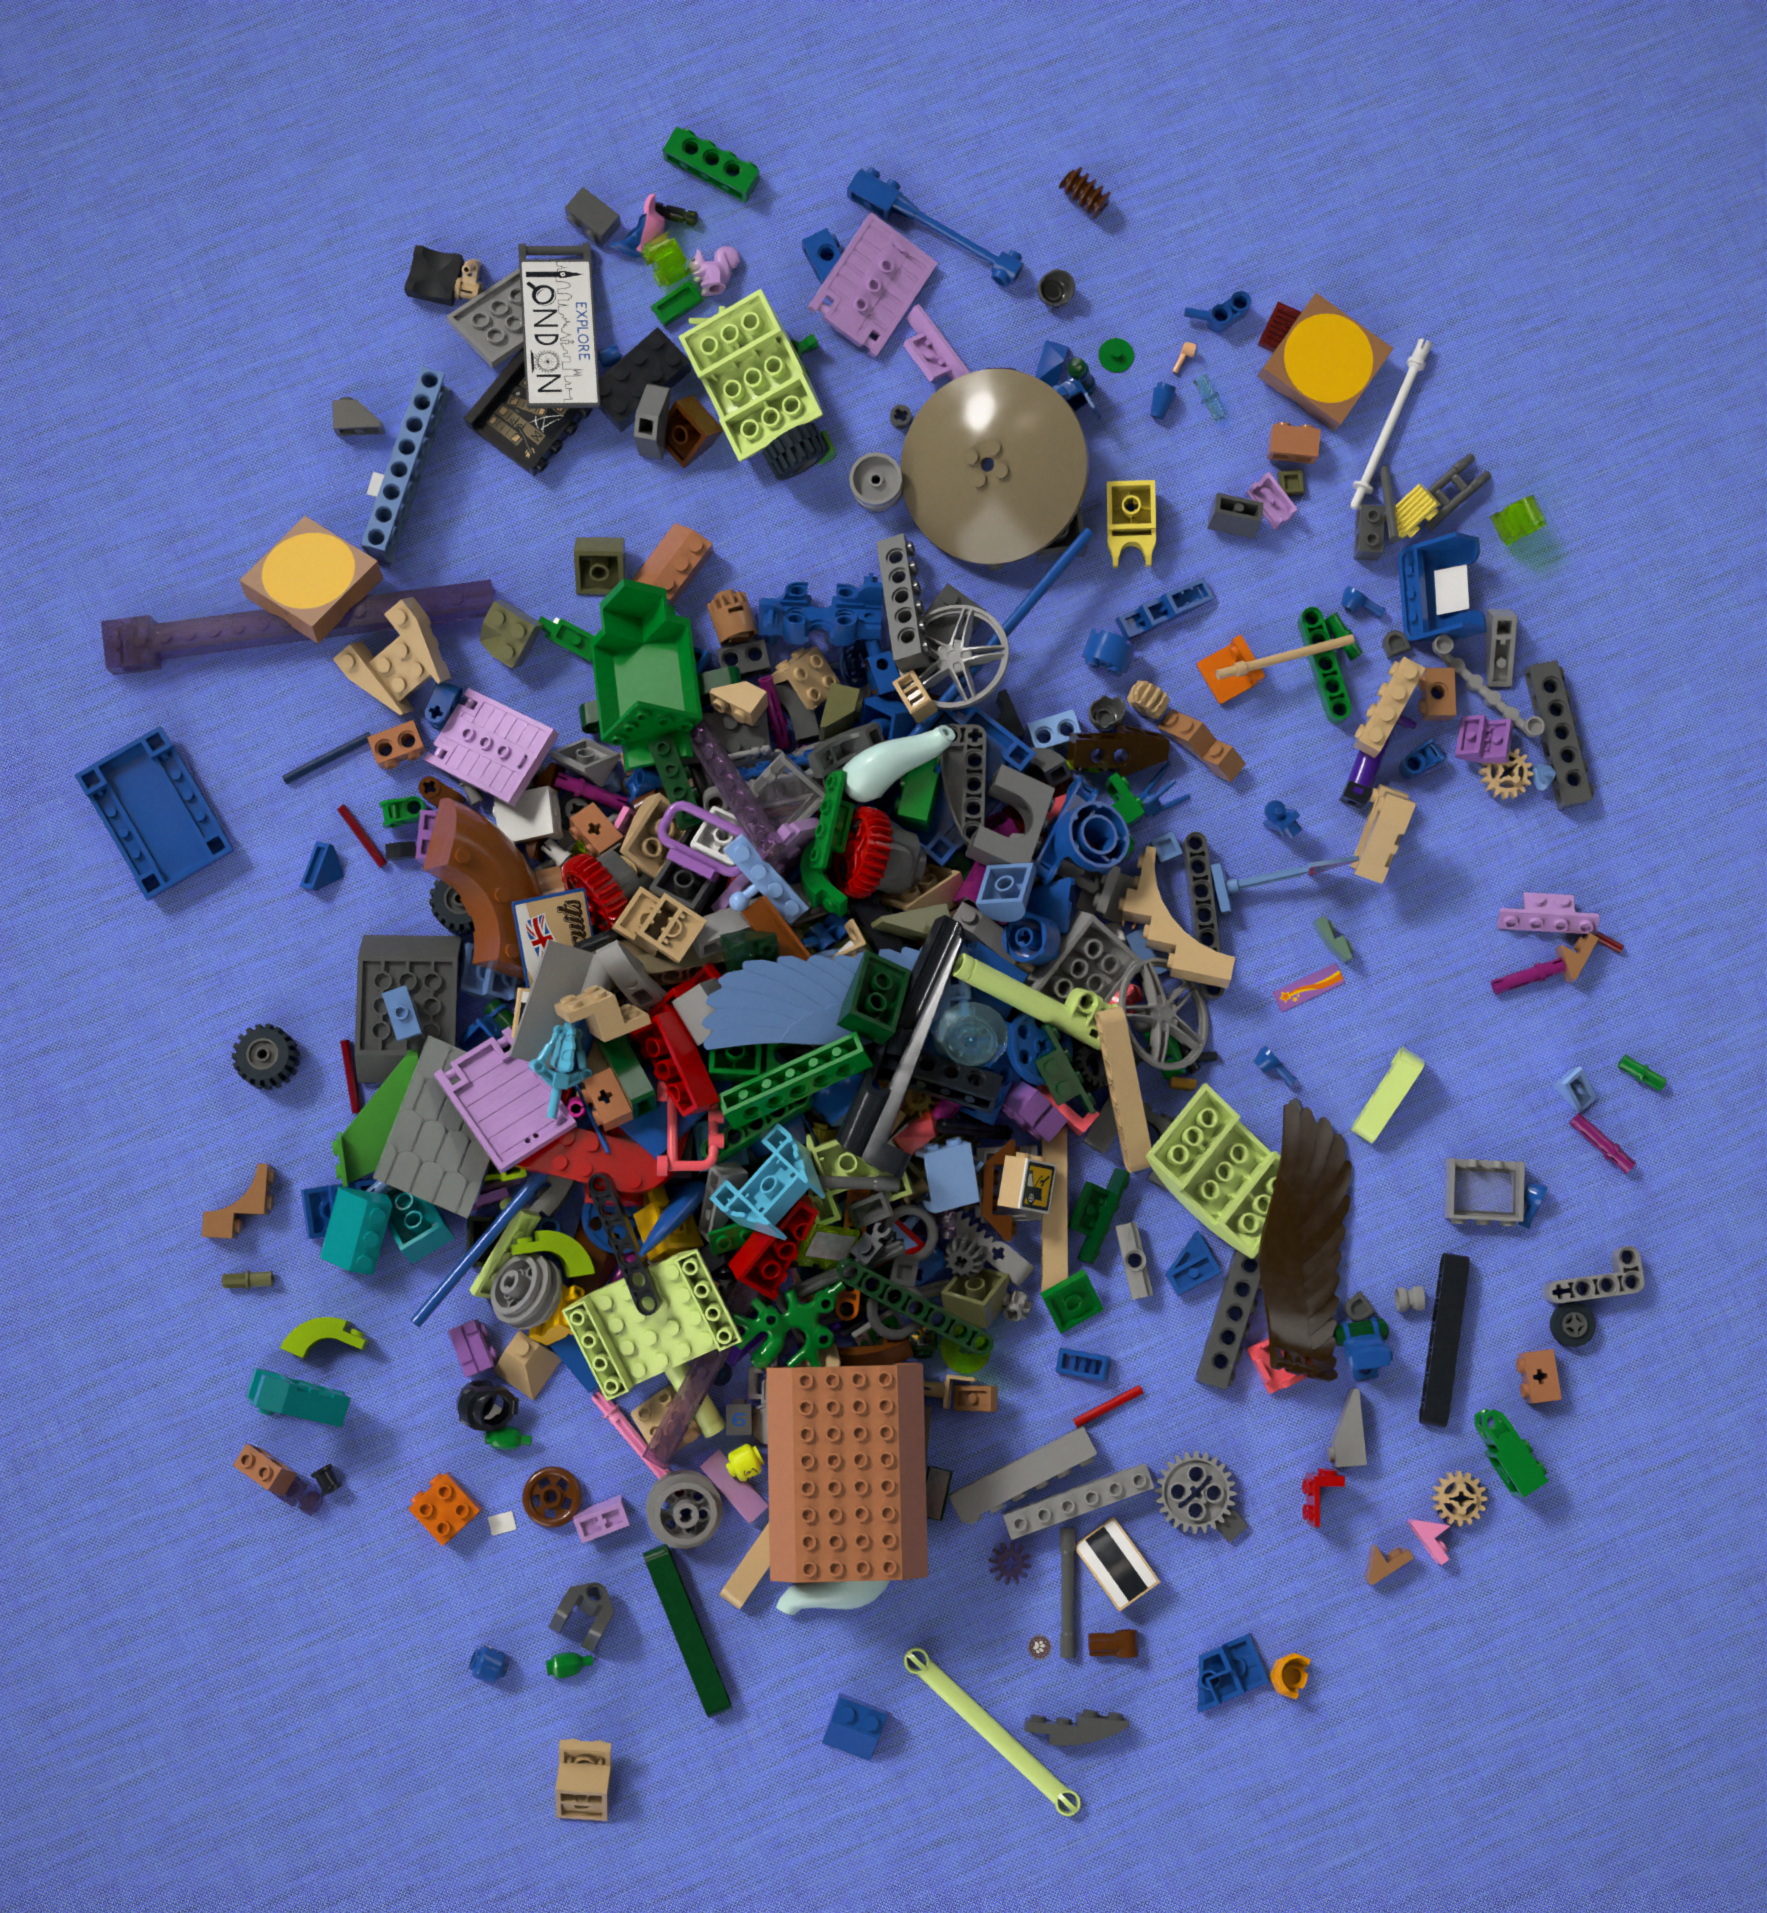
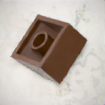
M691 395L675 401L668 412L665 448L683 468H686L714 444L724 429L699 401Z

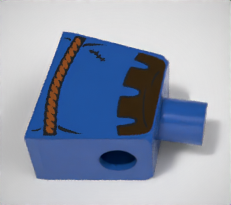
M879 640L865 643L869 657L863 660V665L872 697L897 691L892 682L899 678V674L891 651L883 652ZM877 662L882 664V670L877 668Z

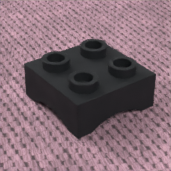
M415 245L410 273L404 287L406 295L412 298L453 306L455 301V283L457 278L461 277L462 267L465 263L463 256Z

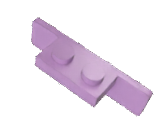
M919 304L914 306L907 316V321L918 335L907 339L903 346L928 380L933 382L945 375L954 380L970 373Z
M1524 892L1523 909L1501 908L1499 910L1497 928L1596 934L1600 915L1575 912L1574 895Z

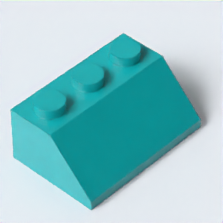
M338 1186L320 1258L350 1272L374 1275L393 1206L388 1195Z

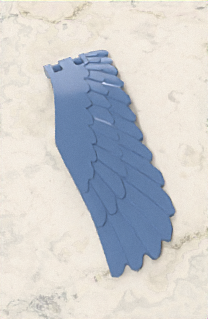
M963 944L960 954L965 953L969 955L966 946ZM904 947L901 953L891 949H880L878 955L912 971L922 947L920 951ZM864 952L858 953L856 957L840 954L834 956V960L822 955H813L807 961L794 956H779L777 963L767 960L744 961L742 970L728 972L720 977L718 983L721 985V989L709 994L705 1000L706 1005L714 1007L715 1011L705 1017L701 1024L705 1029L713 1030L705 1038L704 1047L706 1050L762 1043L825 1046L853 1033L837 1026L843 1001ZM958 979L957 985H951L949 980L933 1021L973 1017L972 1009L969 1008V1000H972L971 985ZM950 1001H959L960 1010L952 1011ZM859 1036L864 1045L873 1042L862 1036Z

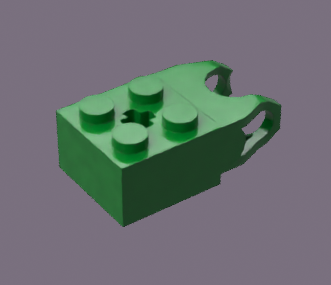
M940 755L902 776L900 783L902 798L897 797L894 812H896L895 817L898 818L900 826L929 832L940 786L937 773Z
M762 1043L709 1050L708 1075L711 1081L746 1082L781 1066L774 1058V1053L780 1048L797 1044ZM732 1050H736L741 1055L735 1057L730 1054H732Z
M1484 1408L1474 1415L1475 1428L1488 1448L1484 1453L1511 1495L1524 1498L1549 1482L1545 1476L1547 1470L1540 1461L1536 1462L1531 1454L1533 1452L1531 1445L1526 1439L1522 1440L1503 1413L1495 1409L1488 1410ZM1481 1416H1482V1426H1481L1480 1423H1479V1420H1480V1417H1481ZM1490 1416L1494 1420V1424L1491 1428H1489L1487 1424V1420Z

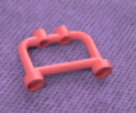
M657 1081V1102H667V1156H657V1176H667V1171L708 1170L716 1163L719 1149H724V1133H719V1124H724L722 1109L718 1108V1103L708 1109V1157L702 1161H678V1109L666 1092L667 1085L665 1082Z

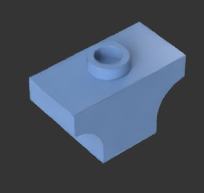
M405 985L382 993L397 1041L423 1034L421 1030L422 1023L415 1001L412 999L408 987Z

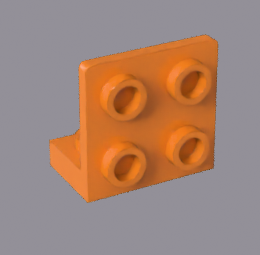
M1241 634L1233 638L1228 646L1196 664L1220 705L1260 684L1265 677L1262 669L1249 671L1244 676L1236 677L1234 675L1217 679L1216 670L1233 666V663L1239 661L1249 662L1256 660Z

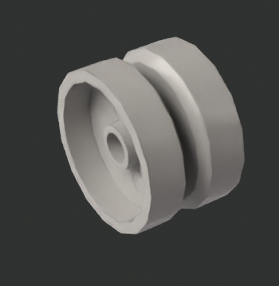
M880 452L867 453L858 458L851 468L849 480L852 495L864 509L874 512L886 511L893 507L901 498L903 492L901 469L897 462L889 455ZM878 480H880V482H879L878 484H873V483H872V482H877Z

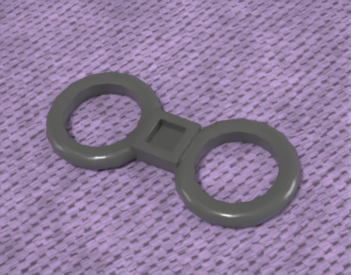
M915 1204L901 1205L893 1209L894 1215L884 1219L883 1224L885 1227L881 1233H884L888 1228L892 1229L893 1224L900 1217L915 1215L925 1223L928 1230V1238L920 1251L914 1254H903L892 1259L889 1279L922 1296L921 1292L915 1287L918 1264L926 1260L935 1250L938 1242V1226L934 1217L925 1208ZM892 1240L883 1242L882 1245L885 1247L892 1244ZM872 1297L868 1300L867 1318L871 1327L884 1338L889 1340L905 1339L913 1335L922 1325L911 1320L907 1326L901 1329H889L881 1323L878 1317L879 1301ZM920 1301L913 1302L914 1312L920 1308Z

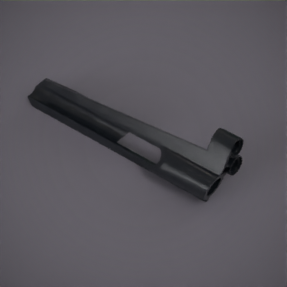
M946 915L935 919L910 974L897 1024L909 1026L913 1033L887 1088L882 1090L875 1089L872 1085V1081L887 1051L888 1039L882 1046L878 1044L871 1059L873 1066L867 1068L836 1135V1140L840 1145L862 1158L865 1163L901 1179L911 1159V1154L888 1144L940 1000L965 941V931L962 924Z

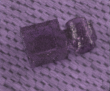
M297 1476L285 1495L272 1492V1494L291 1507H294L300 1501L301 1506L299 1508L311 1516L314 1512L317 1513L323 1505L321 1502L323 1497L317 1492L311 1490L309 1493H304L309 1485Z

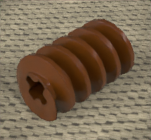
M1079 167L1076 170L1070 171L1059 184V189L1065 188V194H1072L1071 199L1073 201L1079 200L1078 205L1080 207L1086 206L1085 211L1087 214L1094 212L1092 217L1096 219L1108 205L1111 192L1102 195L1104 186L1101 185L1095 189L1094 186L1097 180L1094 179L1088 182L1090 174L1087 173L1081 176L1083 168Z

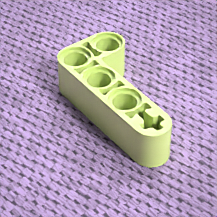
M1402 1046L1392 1060L1391 1068L1353 1123L1351 1131L1372 1144L1421 1073L1425 1065L1424 1060Z

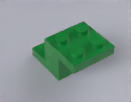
M1116 772L1108 778L1104 788L1115 802L1111 806L1121 814L1129 829L1140 822L1145 813L1143 810L1145 806L1138 796L1134 797L1129 790L1131 786L1124 776L1120 777ZM1130 834V844L1128 847V851L1125 857L1121 860V862H1124L1125 860L1130 858L1133 851L1135 850V848L1133 847V845H1135V842L1130 836Z

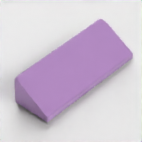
M718 1449L700 1468L750 1524L769 1505L747 1480L740 1481L737 1476L731 1477L725 1465L729 1463V1460Z

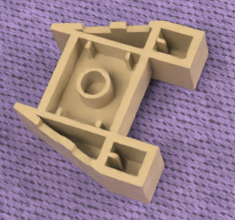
M414 597L401 599L384 614L400 636L376 657L371 654L362 641L349 644L333 658L349 680L400 716L415 710L407 698L430 678L433 677L437 684L451 679L446 662H443L439 652L437 638L433 636L430 628L431 622L429 617Z
M1379 784L1377 789H1372L1369 797V802H1372L1354 854V856H1359V861L1351 863L1350 866L1356 869L1354 874L1383 884L1393 855L1398 850L1401 834L1404 835L1416 805L1413 800L1408 799L1409 795L1407 793Z

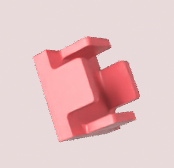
M1269 1337L1246 1348L1268 1394L1279 1389H1285L1306 1378V1374L1299 1376L1286 1372L1284 1368L1280 1370L1271 1368Z

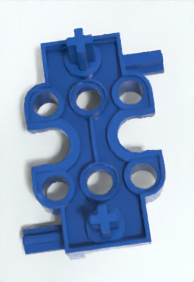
M869 573V576H864L863 585H861L859 591L854 585L837 583L836 596L832 597V605L827 608H817L812 605L811 595H807L808 582L789 583L782 596L778 598H761L759 600V635H765L764 641L769 643L770 646H774V643H779V636H783V639L791 644H804L809 641V633L815 629L828 631L830 633V643H834V646H849L855 643L856 639H861L864 643L881 640L883 584L878 583V577H873V573Z

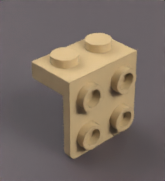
M817 645L805 650L803 647L797 649L791 654L792 659L779 663L775 667L777 671L770 675L774 678V684L789 680L807 710L815 709L827 699L831 683L841 685Z
M670 1385L631 1412V1417L661 1461L672 1457L679 1449L695 1441L702 1434L701 1428L698 1427V1424L687 1410L679 1395Z

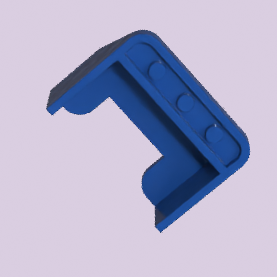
M1453 532L1407 546L1401 550L1398 556L1403 631L1408 640L1415 642L1434 641L1440 635H1448L1452 640H1459L1487 632L1486 617L1481 611L1472 610L1465 612V610L1437 615L1434 571L1465 564L1470 565L1476 562L1480 555L1478 537Z

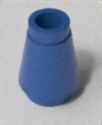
M1163 382L1157 383V387L1153 389L1151 417L1164 420L1176 396V387Z

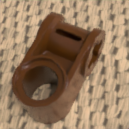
M424 777L419 783L418 789L420 794L437 809L440 799L450 798L462 804L467 800L462 794L448 787L435 777ZM434 785L436 791L428 793L426 787Z

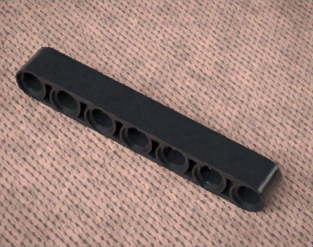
M1443 1252L1440 1259L1419 1411L1420 1424L1446 1428L1448 1423L1470 1264L1468 1256Z

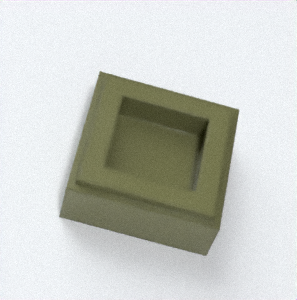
M1302 470L1281 471L1277 473L1278 484L1287 496L1304 495Z

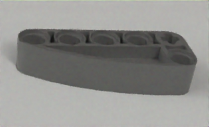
M949 724L945 726L951 728L958 738L940 754L941 773L952 819L962 841L968 847L971 839L967 838L966 834L970 830H977L980 825L985 827L987 737L986 731L980 725ZM974 735H979L978 742H972ZM972 758H978L982 761L978 767H972L968 764ZM971 782H978L981 787L977 791H971L968 789V785ZM971 806L980 808V812L977 815H970L967 810Z

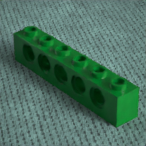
M855 1031L718 1094L719 1103L723 1115L732 1128L736 1129L873 1065L865 1045Z

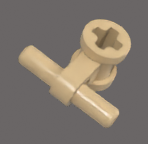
M470 259L465 262L462 267V278L458 277L455 283V299L466 298L471 300L482 293L483 283L478 282L479 271L482 266V262L479 259Z

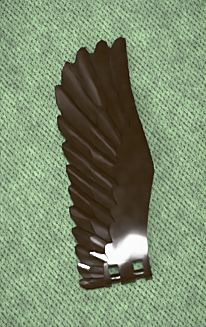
M1291 1103L1283 1105L1281 1157L1258 1251V1264L1268 1324L1270 1366L1277 1370L1284 1368L1286 1372L1299 1376L1306 1374L1307 1378L1330 1382L1337 1379L1338 1376L1337 1371L1334 1370L1337 1359L1332 1355L1336 1342L1332 1336L1337 1321L1332 1317L1338 1308L1339 1298L1334 1295L1340 1280L1336 1269L1342 1258L1341 1251L1338 1248L1344 1240L1346 1233L1342 1221L1349 1211L1350 1197L1346 1195L1351 1179L1352 1164L1350 1161L1345 1160L1344 1140L1341 1134L1334 1136L1330 1121L1325 1117H1321L1316 1123L1312 1110L1305 1107L1300 1110L1299 1115L1297 1109Z

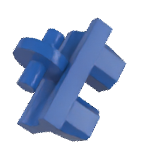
M1272 800L1266 804L1264 814L1268 820L1263 822L1266 829L1275 830L1280 837L1287 835L1288 838H1293L1302 830L1296 821L1300 817L1297 810L1286 809L1285 805L1278 800Z

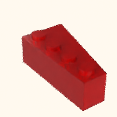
M676 1009L656 1014L650 1019L651 1024L628 1034L632 1041H637L642 1049L639 1052L645 1060L649 1059L655 1067L653 1073L657 1079L663 1080L667 1085L666 1092L683 1117L706 1111L720 1101L692 1036Z
M803 1194L776 1224L787 1236L786 1240L758 1231L753 1232L728 1264L737 1280L770 1299L776 1300L779 1294L777 1290L781 1282L784 1283L788 1275L787 1270L792 1260H795L799 1253L800 1243L806 1239L819 1213L810 1197Z

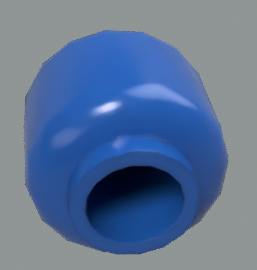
M482 1646L479 1650L475 1649L469 1662L472 1676L488 1683H495L499 1677L504 1678L509 1667V1663H506L505 1653L489 1646Z

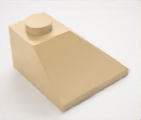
M519 1330L504 1350L493 1372L534 1400L562 1360L545 1345L529 1338L528 1333Z

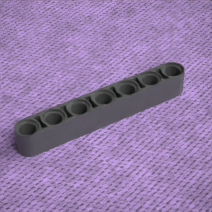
M1194 831L1188 834L1182 843L1193 938L1201 943V935L1210 936L1212 945L1207 947L1221 953L1207 840L1202 833ZM1189 840H1198L1200 849H1192L1189 846ZM1192 864H1201L1203 873H1195L1191 868ZM1195 888H1204L1206 897H1197L1194 892ZM1198 911L1207 912L1209 921H1200L1197 916ZM1199 983L1200 992L1207 1001L1217 1000L1225 991V988L1218 987V993L1211 995L1206 989L1207 984Z

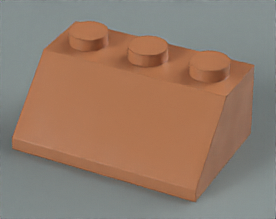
M674 523L632 580L666 588L667 603L673 606L714 552L713 544L693 529Z

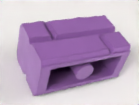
M475 1319L448 1330L466 1378L496 1366L495 1361L498 1360V1355L494 1346L489 1347L486 1337L489 1336V1332L484 1322L480 1323L479 1319Z

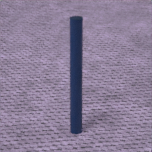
M367 732L282 776L284 782L287 785L369 743L367 737L372 736L371 733Z

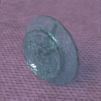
M976 1002L959 1003L946 1009L937 1019L933 1030L934 1046L941 1057L975 1068H984L996 1062L1005 1052L1009 1040L1007 1024L1002 1016L991 1007ZM967 1036H968L969 1038L975 1037V1040H974V1041H973L972 1039L966 1040V1037H967Z

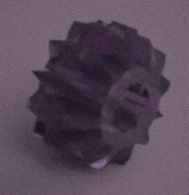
M1014 1541L1010 1542L1009 1549H1007L1004 1542H1001L1000 1546L1003 1551L1000 1553L996 1548H993L992 1552L998 1557L988 1558L990 1563L997 1564L989 1570L991 1573L999 1571L995 1577L997 1581H1000L1005 1575V1585H1009L1010 1577H1013L1014 1582L1019 1584L1020 1581L1017 1577L1019 1573L1024 1578L1028 1576L1022 1568L1030 1569L1032 1566L1030 1563L1023 1562L1030 1558V1554L1025 1553L1020 1556L1025 1547L1020 1545L1015 1551ZM1009 1556H1013V1560L1017 1562L1016 1566L1012 1565L1011 1569L1008 1570L1006 1569L1007 1566L1003 1565V1562L1008 1560Z

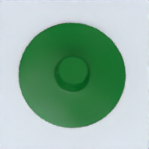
M1112 338L1101 345L1098 357L1101 365L1106 370L1117 373L1125 371L1131 366L1134 352L1127 341L1120 338Z

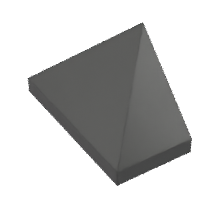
M885 1191L846 1206L855 1230L894 1215Z

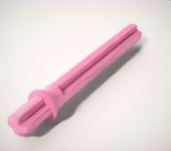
M601 1390L592 1396L593 1402L604 1413L603 1418L606 1417L658 1479L671 1472L618 1408L619 1404L615 1405L611 1400L606 1401ZM681 1489L675 1491L674 1494L676 1496H681L684 1493V1490Z

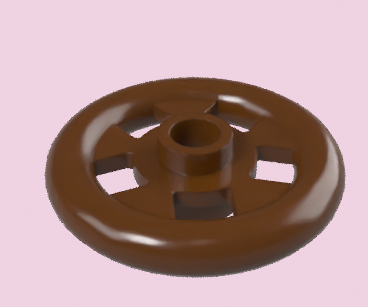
M557 1466L542 1468L532 1474L524 1486L522 1494L523 1507L528 1517L536 1524L546 1528L561 1527L569 1523L581 1507L582 1489L579 1481L570 1471ZM548 1477L551 1484L541 1489L538 1482ZM561 1479L569 1485L565 1491L557 1485ZM551 1492L557 1495V1499L554 1502L549 1500ZM539 1494L542 1505L534 1507L532 1496ZM565 1497L572 1499L568 1510L561 1507ZM556 1509V1516L554 1518L545 1517V1510Z

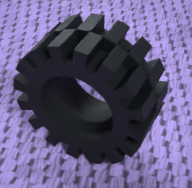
M1085 1045L1073 1051L1071 1066L1074 1071L1078 1070L1084 1080V1083L1081 1085L1085 1092H1094L1106 1086L1108 1081L1101 1049L1097 1050L1089 1045ZM1086 1062L1090 1064L1093 1074L1089 1071Z

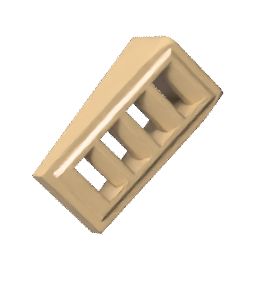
M913 669L892 682L917 723L922 722L938 711ZM913 681L915 682V683H913L912 685H910V686H908L907 688H905L904 690L902 689V688H904L905 686H907L908 684H910L911 682H913Z

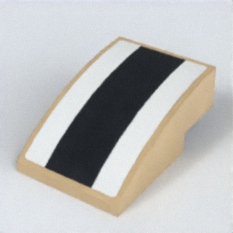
M1114 1517L1075 1544L1076 1552L1119 1612L1160 1583V1580Z

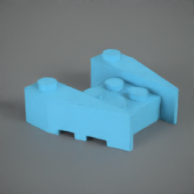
M777 1123L761 1141L773 1152L766 1162L740 1190L726 1179L709 1199L738 1225L786 1240L787 1236L776 1226L779 1220L802 1197L809 1187L822 1199L825 1197L808 1149L783 1126Z

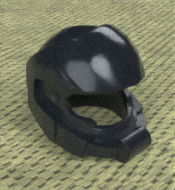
M476 1380L469 1382L462 1388L457 1398L456 1408L459 1420L474 1430L494 1431L506 1427V1424L514 1415L518 1414L519 1398L515 1397L505 1387L493 1386L489 1381ZM497 1395H501L503 1408L500 1414L495 1415L491 1419H485L484 1417L492 1410Z

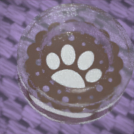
M1043 1634L1033 1635L1027 1643L1029 1655L1037 1661H1043L1050 1657L1053 1650L1050 1639Z

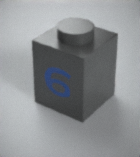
M731 1399V1404H726V1435H752V1403L747 1404V1399Z

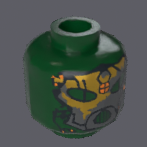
M921 1325L913 1335L909 1336L914 1350V1359L931 1358L933 1353L938 1350L937 1332L924 1325Z

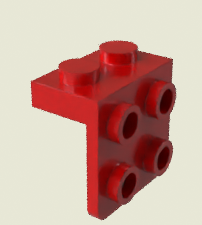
M1318 1468V1473H1306V1479H1302V1492L1306 1494V1504L1302 1506L1303 1520H1307V1524L1314 1528H1320V1487H1345V1476L1338 1474V1470Z

